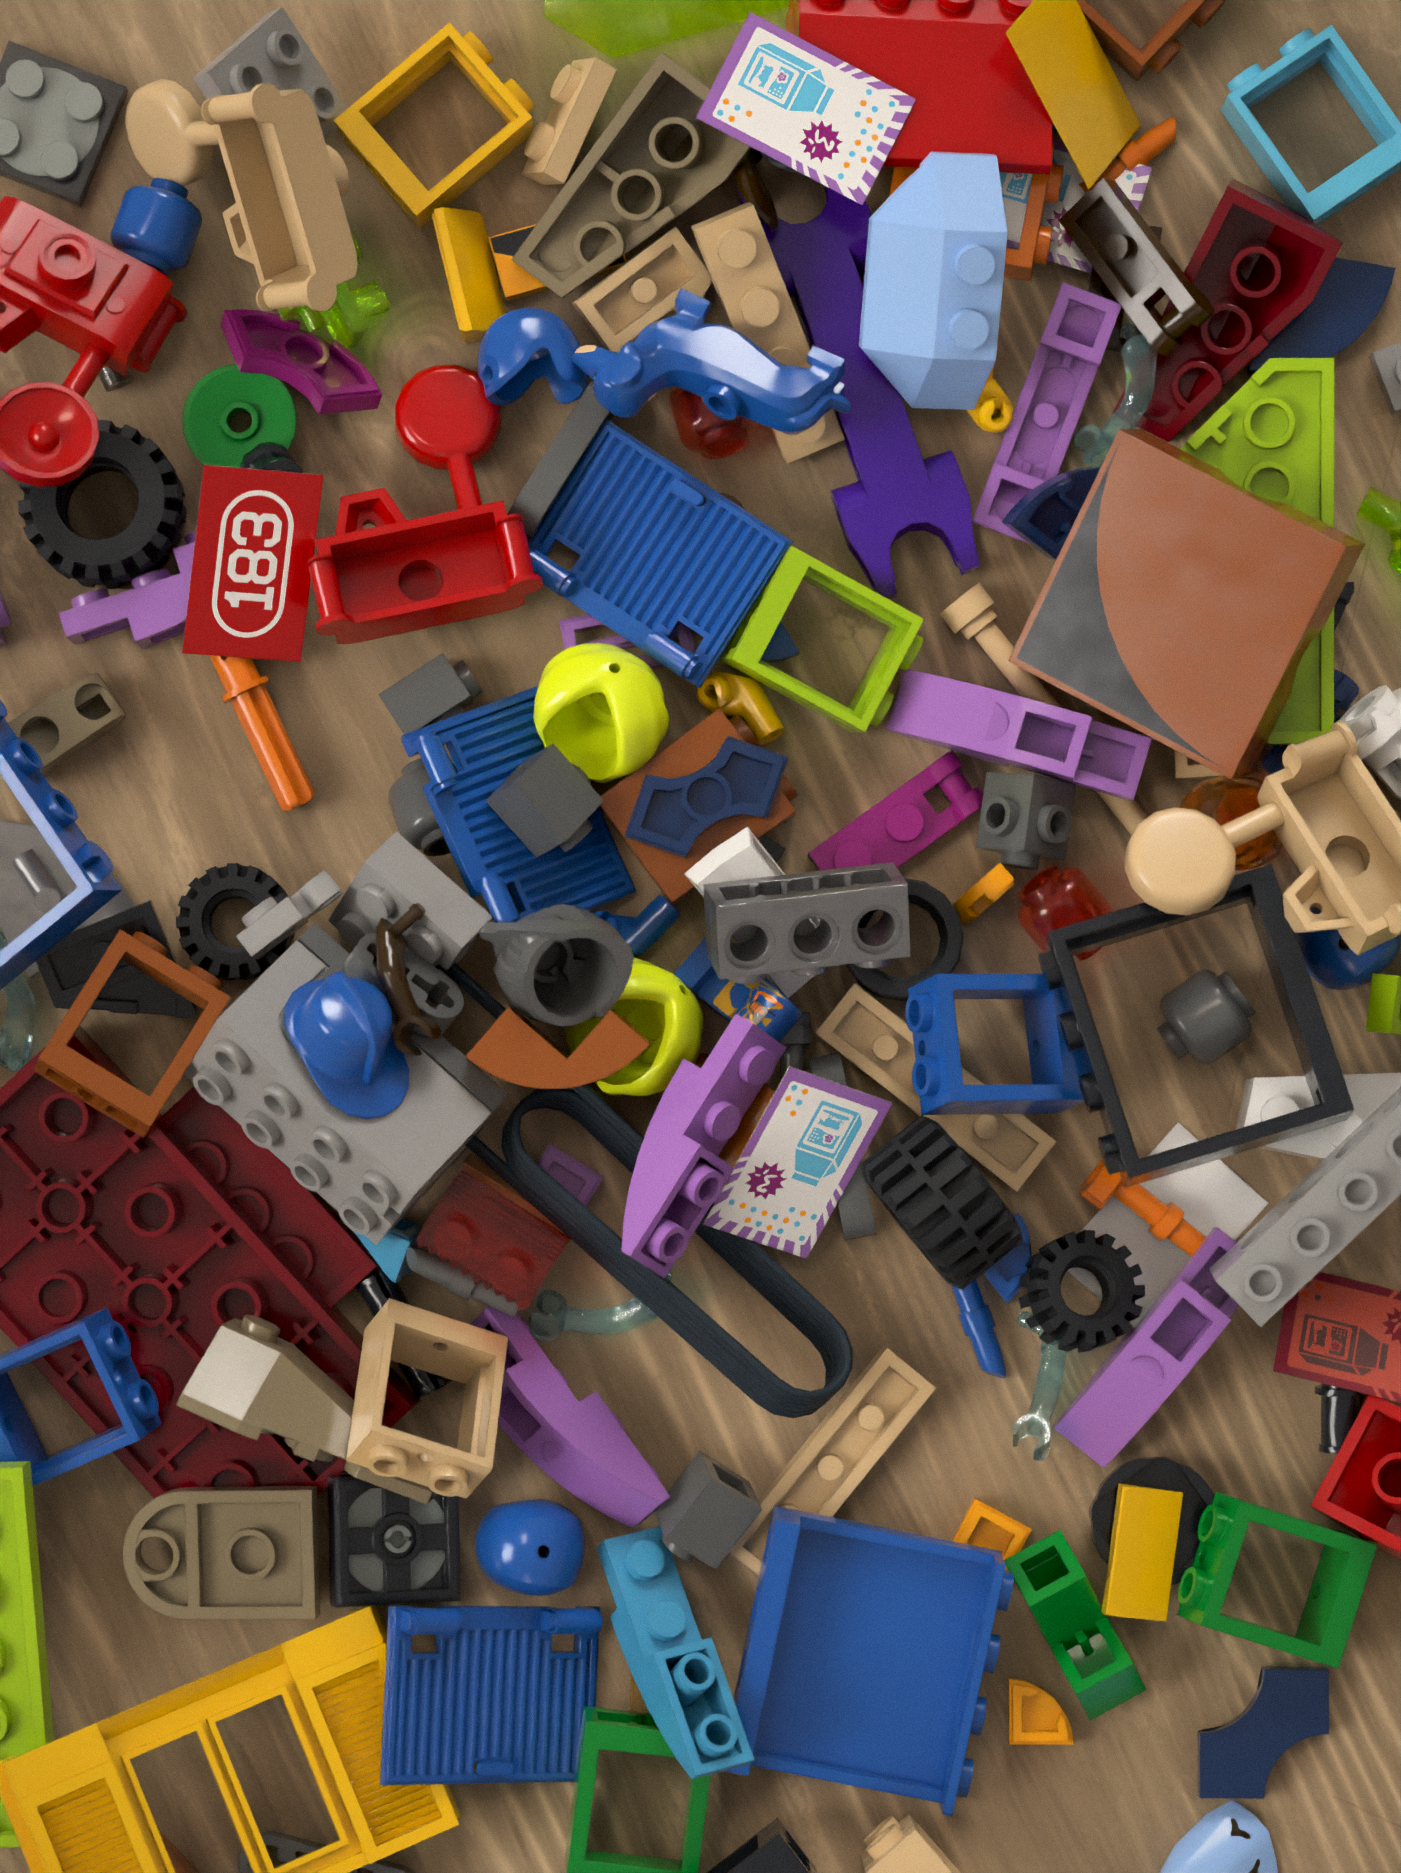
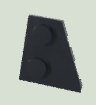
M152 900L73 930L36 961L55 1008H71L120 929L131 936L138 931L154 938L167 949L168 953L165 957L178 964ZM123 960L120 961L91 1007L94 1010H107L113 1013H145L176 1016V1018H190L198 1013L192 1002Z

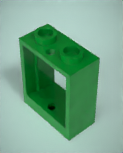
M1216 1491L1213 1503L1206 1507L1199 1521L1197 1533L1200 1544L1193 1566L1184 1572L1179 1584L1178 1601L1180 1607L1177 1615L1200 1626L1339 1669L1377 1544ZM1250 1521L1324 1544L1295 1636L1221 1613Z
M584 1706L565 1851L566 1873H698L710 1775L693 1780L690 1778L680 1860L586 1850L599 1749L666 1757L675 1756L650 1713Z

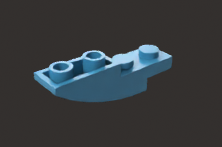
M658 1526L605 1539L596 1549L617 1607L611 1614L610 1619L634 1681L653 1720L674 1756L692 1780L751 1764L755 1759L712 1637L701 1639L672 1553L661 1540L663 1536L661 1527Z

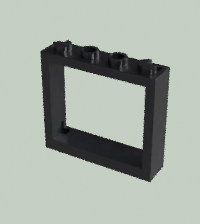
M1272 864L1235 875L1223 899L1207 911L1187 916L1169 914L1144 902L1048 931L1045 942L1047 951L1038 954L1041 971L1047 988L1049 990L1059 988L1067 1011L1058 1014L1062 1036L1069 1052L1077 1049L1080 1051L1087 1072L1078 1076L1081 1094L1089 1113L1100 1112L1107 1134L1098 1137L1100 1152L1109 1175L1119 1172L1124 1188L1346 1121L1354 1111V1106L1295 932L1284 917L1283 896ZM1247 903L1315 1106L1139 1159L1073 956Z

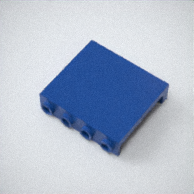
M773 1506L733 1697L755 1760L751 1764L729 1769L725 1772L749 1776L750 1766L938 1802L941 1805L942 1813L952 1816L956 1796L966 1798L971 1785L974 1761L973 1759L965 1758L970 1734L980 1736L985 1720L987 1697L978 1696L983 1672L993 1674L998 1659L1000 1635L992 1634L996 1610L1007 1611L1012 1594L1014 1573L1005 1571L1006 1564L1000 1550Z

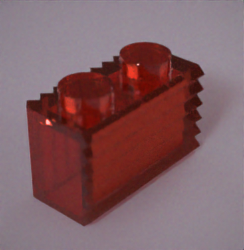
M461 1170L442 1195L416 1240L418 1247L427 1246L429 1254L438 1253L440 1261L449 1260L451 1268L461 1267L463 1275L472 1274L474 1282L483 1281L485 1289L494 1288L496 1296L505 1295L507 1303L516 1301L518 1310L529 1306L571 1238Z

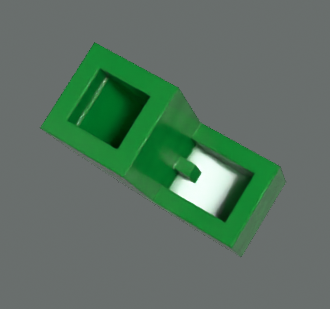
M1060 1530L1004 1560L1008 1571L1014 1573V1582L1090 1721L1146 1691L1133 1661L1107 1616L1101 1612L1102 1606L1089 1579Z

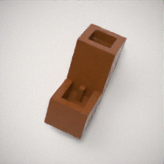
M508 1007L465 1057L484 1071L510 1083L539 1089H563L589 1084L614 1075L641 1057L653 1043L616 1010H610L569 1056L524 1015L518 1013L515 1007Z

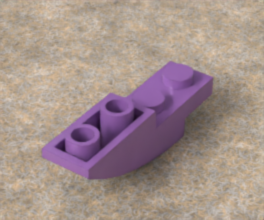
M196 531L184 537L187 545L173 549L180 574L170 576L168 569L156 570L134 578L132 580L134 589L109 596L108 589H99L73 598L71 600L73 608L59 613L66 637L76 645L131 627L135 642L142 649H145L184 633Z
M909 669L903 673L886 729L889 732L1008 767L1012 765L1128 801L1134 800L1152 740L1150 737L1094 721L1091 716L1061 707Z
M738 1014L734 1015L701 1068L683 1058L665 1089L650 1121L635 1163L623 1219L621 1251L663 1278L667 1276L676 1260L684 1253L688 1241L710 1206L720 1196L723 1186L734 1170V1167L718 1156L729 1138L737 1131L744 1114L763 1084L773 1074L775 1065L786 1050L785 1046L754 1023Z
M1214 1227L1136 1327H1132L1053 1426L1056 1431L1103 1468L1124 1448L1187 1376L1232 1320L1229 1317L1239 1306L1214 1280L1209 1270L1236 1244L1233 1239L1218 1227Z
M486 1307L470 1325L508 1337L498 1425L534 1463L574 1496L604 1515L631 1528L641 1524L670 1498V1495L661 1484L654 1468L644 1460L623 1430L619 1418L609 1410L597 1391L578 1402L569 1389L565 1377L559 1370L554 1368L533 1338L527 1323L517 1313L512 1317L492 1307Z

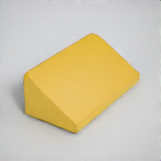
M446 207L433 209L434 213L431 215L462 341L465 340L466 344L480 341L490 324L506 313L484 219L480 213L472 210Z
M1118 1483L1101 1611L1104 1615L1155 1621L1167 1620L1183 1492Z

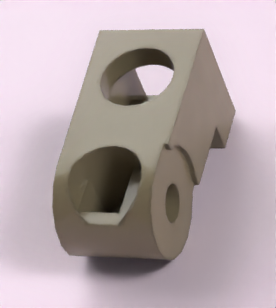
M93 673L63 691L61 689L8 722L17 737L27 741L36 750L43 763L40 771L46 778L52 774L54 768L112 731L127 715L99 673Z

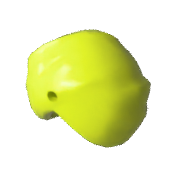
M580 644L569 647L557 654L544 668L535 695L533 719L544 747L546 748L554 744L570 763L578 766L589 779L598 783H608L642 768L654 756L658 745L666 736L669 728L670 717L665 706L664 693L658 678L650 666L635 655L610 644Z
M634 958L628 983L621 997L610 1010H616L647 1037L653 1045L628 1067L595 1082L603 1092L610 1095L649 1096L664 1091L683 1058L695 1064L701 1049L704 1019L702 1009L694 994L676 975L650 962ZM603 1017L591 1018L574 1026H566L565 1041L571 1054Z

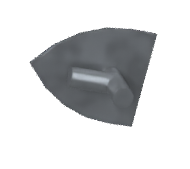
M0 821V929L9 944L73 892L77 886L35 825ZM112 873L111 875L122 891L76 929L136 906ZM36 962L25 970L30 978L40 972Z

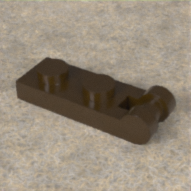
M1102 178L1059 219L1064 229L1142 335L1161 355L1169 356L1182 344V334L1192 325L1202 326L1214 314L1215 311L1210 301L1191 284L1115 180ZM1167 294L1175 307L1162 317L1154 305Z

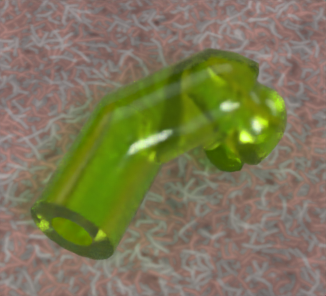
M1370 486L1355 515L1388 531L1394 546L1389 554L1388 564L1394 571L1401 574V502Z

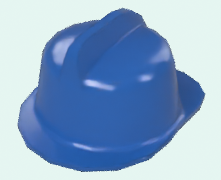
M342 971L331 974L327 979L306 982L293 991L284 1006V1027L316 1086L329 1103L347 1115L363 1119L383 1117L397 1108L409 1088V1067L404 1053L398 1050L394 1043L392 1011L386 997L373 984L361 978L346 976Z

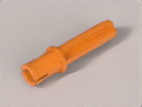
M209 655L226 691V694L222 696V700L224 703H232L280 808L284 811H290L310 802L315 797V791L265 687L270 682L268 676H260L252 658Z

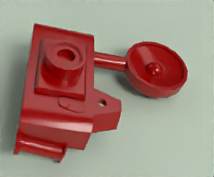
M4 196L0 202V351L7 353L37 331L81 355L62 385L53 382L27 383L10 390L0 400V468L18 482L34 487H58L77 479L93 462L99 445L98 418L84 397L103 367L105 366L126 377L131 367L143 373L148 372L174 323L183 322L187 316V309L178 299L172 296L173 282L157 269L25 201Z
M457 364L434 365L417 372L402 387L395 404V432L404 450L419 463L438 470L448 469L458 510L406 520L385 488L341 496L335 536L316 539L317 555L308 560L320 620L315 625L318 634L324 636L335 635L337 644H353L513 610L524 605L525 595L533 593L543 586L544 583L541 575L534 573L522 515H507L503 500L482 504L473 464L480 461L495 445L501 430L500 405L492 404L486 398L483 382L478 372ZM368 523L375 525L373 528H363Z

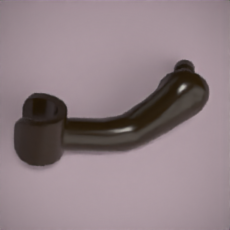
M751 147L734 170L733 175L745 202H751L754 205L761 225H765L774 233L778 227L777 212L770 193L756 166L763 156L760 151Z
M418 902L412 904L409 910L394 924L385 918H381L376 927V958L379 980L398 1021L393 1033L394 1043L398 1050L413 1056L421 1055V1050L414 1045L411 1038L412 1030L416 1025H419L425 1034L433 1039H439L441 1036V1028L438 1023L430 1017L421 1016L405 972L404 952L408 947V942L402 934L418 919L420 920L425 915L426 910Z

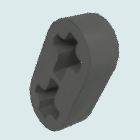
M376 932L366 934L359 940L347 957L344 964L345 974L349 977L361 978L373 984L386 997L379 980L378 969L372 965L373 961L377 963ZM406 948L404 952L405 972L412 995L421 1016L430 1017L435 1020L441 1028L442 1035L461 1013L464 1005L463 994L450 977L409 948ZM426 999L432 1001L436 1005L435 1008L429 1006L425 1002ZM391 1008L392 1016H393L394 1018H396V1016H395V1014H394V1012H393V1010H392V1008ZM419 1025L413 1028V1031L428 1036Z

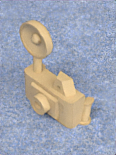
M159 79L135 90L126 109L125 124L128 141L136 159L153 179H167L186 186L204 178L211 167L213 145H219L236 201L234 205L222 212L234 255L255 266L261 287L256 293L258 307L265 312L300 306H308L315 311L330 309L336 301V285L356 277L358 262L353 238L341 200L349 187L348 170L338 152L325 144L317 112L310 96L303 89L278 90L272 84L263 83L253 87L251 92L216 95L204 101L200 108L190 92L175 81Z
M1337 721L1332 724L1330 732L1296 745L1290 744L1287 746L1282 755L1284 768L1265 777L1257 795L1260 808L1222 826L1214 818L1196 809L1173 807L1154 812L1138 824L1128 842L1125 852V871L1131 887L1145 903L1164 913L1187 916L1207 911L1223 899L1235 876L1236 852L1234 848L1274 830L1301 873L1300 877L1283 893L1284 917L1293 931L1315 932L1337 929L1348 947L1359 955L1401 934V820L1358 756L1357 741L1352 730L1345 722ZM1310 907H1317L1321 913L1313 914L1310 911Z

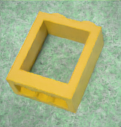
M450 22L333 120L340 138L419 229L432 220L431 214L434 213L433 209L447 207L525 141L534 129L533 118L529 112L535 106L528 95L512 78L503 84L488 67L494 59L484 44L471 31L461 36ZM452 60L507 125L428 191L373 126Z

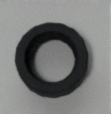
M907 878L904 879L908 883V902L926 910L937 924L940 942L938 954L931 965L917 975L902 978L887 975L878 968H862L854 964H846L859 985L878 997L899 1001L908 1000V989L935 974H951L960 961L964 938L959 914L946 895L925 881ZM872 910L863 915L858 923V928H866L871 917L878 910Z

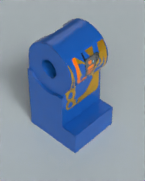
M706 937L674 973L696 998L730 1023L734 1015L738 1014L754 1023L779 1043L804 1015L798 1007L765 978L748 984L734 983L727 979L720 980L707 957Z

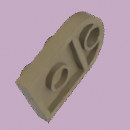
M317 1486L183 1487L157 1496L135 1515L124 1538L123 1565L132 1589L148 1607L162 1615L175 1619H316L320 1615ZM156 1536L169 1543L173 1551V1561L169 1569L154 1570L144 1562L141 1555V1547L146 1538Z

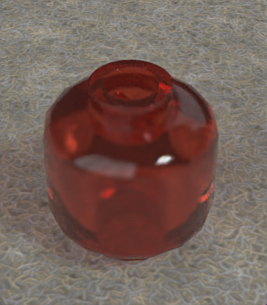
M674 386L670 391L669 406L679 438L688 450L701 453L707 459H722L739 453L749 445L750 437L756 431L758 422L739 415L732 420L722 419L708 410L702 397Z
M1057 865L1049 866L1030 879L1018 895V899L1021 901L1017 912L1019 924L1043 952L1047 951L1045 942L1048 931L1112 912L1109 901L1081 869L1075 867H1067L1060 870ZM1101 948L1074 956L1082 961L1094 955Z

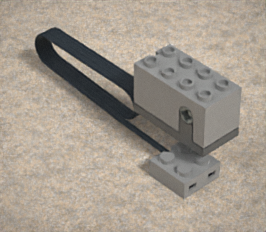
M394 832L364 862L331 914L328 922L338 929L342 939L354 948L366 934L376 932L377 924L381 918H385L394 924L409 910L412 904L418 902L424 907L426 912L420 920L418 919L402 934L408 942L407 948L453 979L497 1020L506 1009L459 967L469 952L467 949L479 938V931L487 922H490L493 916L398 832ZM316 923L305 931L218 1017L184 1073L193 1082L196 1091L203 1099L211 1104L219 1105L242 1126L245 1135L254 1144L270 1150L290 1168L293 1177L301 1186L310 1191H316L339 1212L342 1221L351 1230L365 1235L376 1246L467 1149H470L750 1399L772 1414L789 1418L813 1414L845 1385L852 1371L853 1349L848 1334L831 1312L756 1242L703 1225L714 1204L708 1209L696 1228L695 1233L810 1340L821 1354L826 1369L825 1386L823 1389L803 1390L794 1388L781 1380L666 1277H661L622 1252V1238L533 1160L525 1150L520 1135L521 1118L531 1110L548 1108L562 1111L575 1119L633 1173L644 1136L589 1084L571 1087L573 1090L564 1088L537 1089L523 1098L511 1112L503 1126L501 1147L506 1162L477 1136L509 1094L442 1035L439 1039H433L412 1030V1041L421 1050V1055L404 1054L409 1067V1088L401 1104L386 1116L363 1119L347 1115L330 1104L316 1086L284 1027V1006L293 991L306 982L327 979L331 974L338 971L345 973L344 964L349 953ZM392 1016V1032L394 1033L398 1021Z

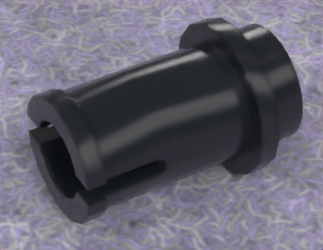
M1321 1383V1385L1315 1386V1394L1321 1395V1444H1319V1451L1338 1454L1360 1412V1396L1366 1394Z

